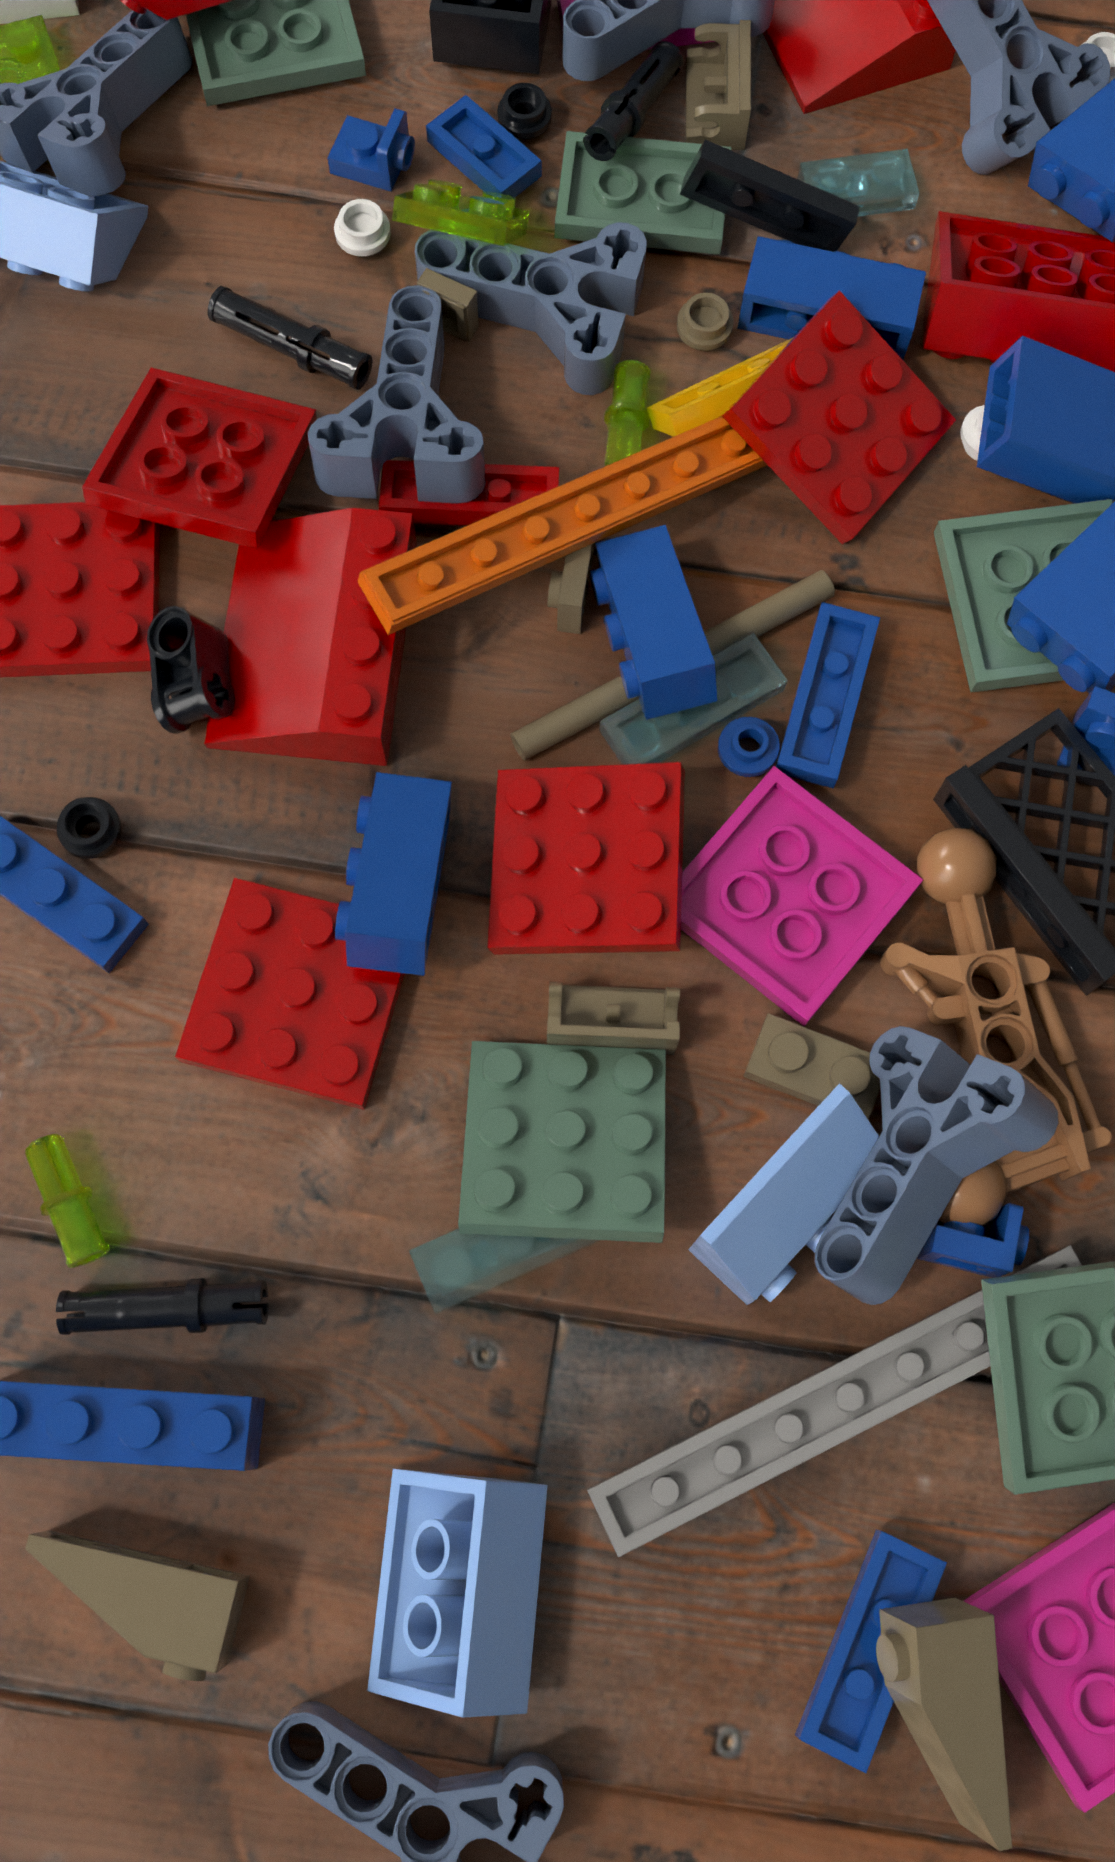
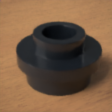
M518 83L506 90L498 105L499 124L515 138L532 139L538 137L551 124V104L543 90L534 84Z
M84 797L71 801L64 807L57 822V836L60 843L70 854L83 859H93L105 855L113 849L121 835V820L115 809L108 802L95 797ZM91 822L100 823V830L90 838L81 837V831L85 825Z

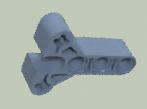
M575 0L566 8L563 15V67L574 79L594 81L605 76L678 29L696 28L707 23L739 24L740 20H751V37L764 33L769 28L775 0Z
M927 0L971 76L970 128L963 138L962 154L969 168L980 175H989L1028 154L1036 147V142L1051 131L1050 127L1067 118L1109 82L1110 64L1107 55L1100 47L1088 43L1077 47L1038 29L1022 0Z
M132 10L66 69L19 84L11 82L1 83L0 155L2 159L31 173L48 159L60 185L89 196H102L120 187L126 176L119 157L122 131L175 84L192 66L193 59L178 17L165 20L147 10L145 15Z
M617 222L603 228L597 238L548 254L456 230L435 228L422 234L415 244L417 280H419L424 270L428 268L476 290L478 318L536 332L564 366V377L569 387L582 395H595L609 388L614 380L624 346L626 315L634 317L643 288L647 240L644 233L638 227L629 223Z
M419 285L407 286L398 290L392 296L389 302L377 384L339 414H328L318 418L311 425L308 431V442L315 480L319 488L325 493L338 497L377 499L383 463L395 457H408L414 460L418 501L466 503L476 499L483 492L486 481L482 433L471 423L458 420L438 396L445 347L441 299L432 289Z
M903 1026L891 1028L883 1033L874 1043L870 1052L869 1065L872 1072L880 1078L883 1131L821 1235L815 1249L814 1262L818 1272L834 1285L869 1305L882 1304L892 1298L898 1291L962 1178L1014 1150L1029 1152L1039 1149L1052 1138L1058 1125V1111L1054 1103L1012 1067L979 1054L976 1055L970 1065L941 1039Z
M318 1701L303 1702L293 1707L274 1728L268 1743V1755L272 1768L285 1782L399 1856L402 1862H462L460 1851L465 1845L475 1839L483 1838L497 1842L526 1862H538L560 1821L564 1808L562 1776L557 1765L548 1756L537 1752H525L512 1758L504 1769L439 1778L330 1706ZM299 1723H308L315 1726L321 1732L324 1740L323 1755L315 1760L299 1758L292 1751L289 1744V1732L292 1726ZM360 1764L376 1766L384 1774L387 1782V1791L383 1796L375 1800H365L358 1797L353 1792L349 1783L350 1770ZM534 1778L542 1780L543 1798L546 1804L544 1805L534 1800L527 1810H522L516 1821L519 1790L515 1784L517 1783L527 1788L532 1784ZM426 1805L440 1808L447 1815L450 1822V1830L438 1840L428 1841L420 1838L414 1832L410 1815L416 1809Z

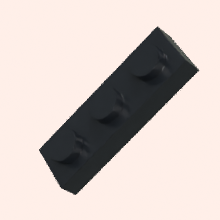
M706 139L686 172L680 195L795 244L832 252L839 249L855 227L860 206Z

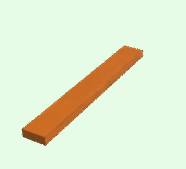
M721 416L360 572L357 582L387 634L390 635L767 466V464Z

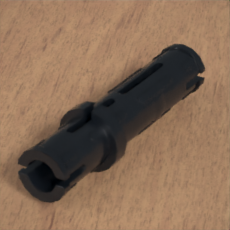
M660 41L655 44L651 53L632 74L623 88L614 91L606 98L601 106V115L586 130L585 134L587 135L583 138L585 149L590 156L599 161H608L615 156L617 149L627 137H633L639 132L645 122V113L659 98L673 77L681 70L679 66L683 65V57L677 46L668 41Z
M224 286L218 287L209 300L207 308L209 320L220 323L262 345L297 360L298 367L311 374L320 371L348 384L349 387L360 390L367 382L372 369V356L364 352L361 353L331 338L330 332L319 325H312L309 328L271 308L234 293L231 289ZM251 318L278 330L279 334L252 322ZM300 342L329 354L330 358L301 345Z
M199 1278L190 1279L187 1281L186 1286L77 1292L63 1290L59 1293L56 1312L84 1311L85 1313H69L66 1318L56 1319V1324L60 1335L80 1332L186 1327L189 1333H204L209 1325L251 1323L265 1325L268 1319L269 1303L241 1304L240 1302H260L262 1297H268V1288L265 1280L208 1285L206 1279Z

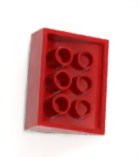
M775 0L770 26L763 33L803 114L949 70L956 52L927 0Z
M938 211L923 321L924 349L933 350L934 353L944 358L959 359L967 355L986 358L994 363L1023 335L1115 372V241L1111 242L1100 235Z
M346 508L272 521L258 549L243 545L238 546L224 633L229 642L230 679L235 697V707L232 714L226 718L217 720L209 716L204 742L206 748L387 766L407 627L388 635L357 581L361 571L417 548L413 513Z

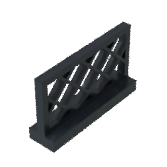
M1058 708L969 768L967 765H964L946 777L933 800L955 828L972 829L988 840L997 856L995 880L1087 996L1115 976V948L1103 934L1105 914L1115 916V903L1107 902L1110 872L1115 873V860H1112L1115 834V776ZM1052 731L1068 750L1066 767L1033 762L1036 741ZM1024 750L1023 760L1012 758ZM1079 764L1083 770H1078L1077 765ZM993 769L1021 773L1018 800L994 796L981 777ZM1031 775L1064 781L1061 808L1028 802ZM1075 783L1099 788L1107 798L1105 816L1072 810ZM1008 812L1016 813L1015 821L1008 814ZM1026 815L1059 821L1056 849L1035 846L1024 834ZM1070 823L1103 829L1100 857L1067 851ZM1046 861L1054 862V869ZM1065 864L1098 870L1095 899L1075 896L1063 883ZM1086 911L1094 912L1093 920Z

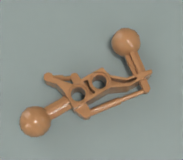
M955 827L932 835L922 845L917 857V875L923 879L921 886L924 892L940 904L946 905L957 955H928L907 944L895 943L883 954L880 966L886 974L890 976L897 975L913 995L917 993L929 1007L927 1016L933 1024L946 1025L954 1023L961 1056L970 1065L977 1054L997 1061L987 1050L986 1038L997 1037L1003 1040L1010 1049L1011 1061L1010 1063L1002 1064L1012 1067L1054 1103L1058 1111V1125L1055 1134L1047 1144L1029 1152L1014 1150L962 1178L939 1218V1221L942 1223L950 1221L972 1222L985 1226L997 1217L1004 1206L1007 1193L1058 1174L1061 1181H1065L1091 1169L1087 1153L1108 1145L1111 1142L1112 1136L1107 1128L1101 1126L1076 1062L1079 1060L1046 981L1050 974L1048 963L1039 957L1016 953L1015 947L995 949L983 896L991 890L996 878L997 856L987 839L972 829ZM972 976H982L989 979L997 991V999L992 1000L981 997L973 988ZM931 989L944 997L938 999ZM1025 991L1030 992L1058 1065L1064 1068L1088 1128L1086 1132L1082 1133L1074 1096L1040 1055Z

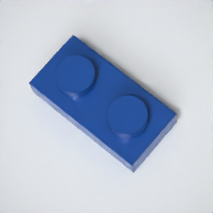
M467 95L463 96L426 125L427 142L501 208L542 177V160Z

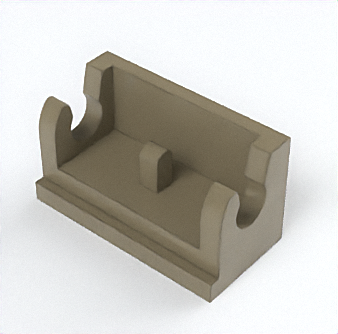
M740 20L739 24L707 23L695 28V40L701 42L715 41L719 45L711 49L704 47L687 49L685 142L703 144L706 139L720 146L731 147V150H745L751 113V20Z
M549 982L547 1044L666 1050V1055H674L680 1040V1022H677L680 988L666 987V990L574 986L562 985V982Z

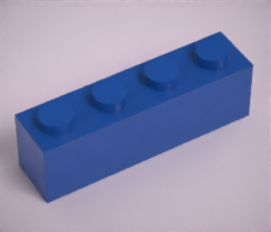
M0 1381V1456L238 1471L258 1469L265 1398Z

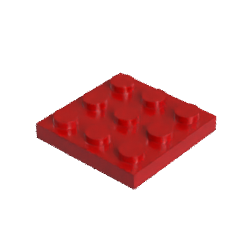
M840 290L818 310L722 415L730 426L841 544L852 540L956 421L952 414Z
M151 367L82 486L85 504L258 549L309 445L308 431L317 420L316 409Z
M85 502L0 505V678L151 671L147 632L151 621L159 612L160 524L86 505Z
M682 763L498 770L487 948L494 955L680 951L685 770Z
M234 878L175 1057L181 1063L365 1110L405 973L347 966L346 941L335 939L336 917L339 904Z

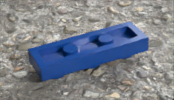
M824 602L821 603L776 767L787 776L834 789L839 777L880 617Z
M0 816V896L107 973H110L147 928L148 922L140 914Z
M876 1529L795 1735L799 1740L867 1773L894 1702L885 1686L884 1676L880 1671L876 1656V1643L879 1636H881L879 1609L932 1601L947 1562Z

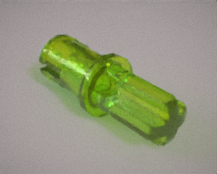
M626 360L618 363L614 369L612 403L605 410L604 422L609 427L605 466L640 452L642 432L649 426L650 415L645 409L651 371L642 362Z
M51 1134L32 1141L25 1149V1155L44 1200L39 1210L41 1215L50 1216L66 1256L68 1268H76L88 1264L106 1255L110 1248L103 1238L88 1201L93 1192L91 1187L82 1186L64 1139L59 1134Z

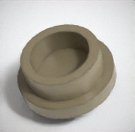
M713 293L694 295L681 307L677 316V332L679 337L685 344L697 350L708 351L723 346L729 340L733 331L734 319L727 303L720 296Z

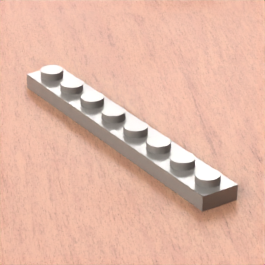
M1070 1245L1011 1275L1082 1265ZM982 1289L587 1489L617 1556L620 1557L990 1367Z

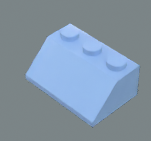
M0 160V258L8 260L7 268L28 275H41L42 271L59 276L60 285L78 291H93L96 284L116 280L147 219L148 205L112 194L102 196L85 195L60 185L56 177L37 171L31 173Z
M839 1083L688 1249L746 1305L754 1302L760 1295L771 1302L797 1274L788 1263L804 1245L815 1253L818 1241L833 1217L832 1214L837 1210L879 1137L850 1092Z
M393 1469L368 1692L463 1718L527 1714L548 1485L497 1478Z

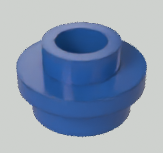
M741 717L731 721L722 730L718 741V754L723 765L734 774L743 777H755L767 772L775 764L780 750L779 738L772 726L755 717ZM742 738H752L759 743L760 748L749 752L742 749L738 741Z

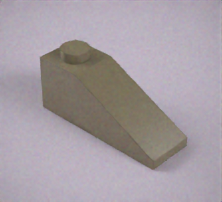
M50 1530L29 1534L25 1550L146 1658L163 1661L162 1673L182 1680L204 1681L207 1672L217 1673L229 1663L250 1575Z
M955 1597L879 1609L881 1636H879L876 1643V1656L880 1671L884 1676L885 1686L960 1825L998 1851L1012 1849L994 1615Z

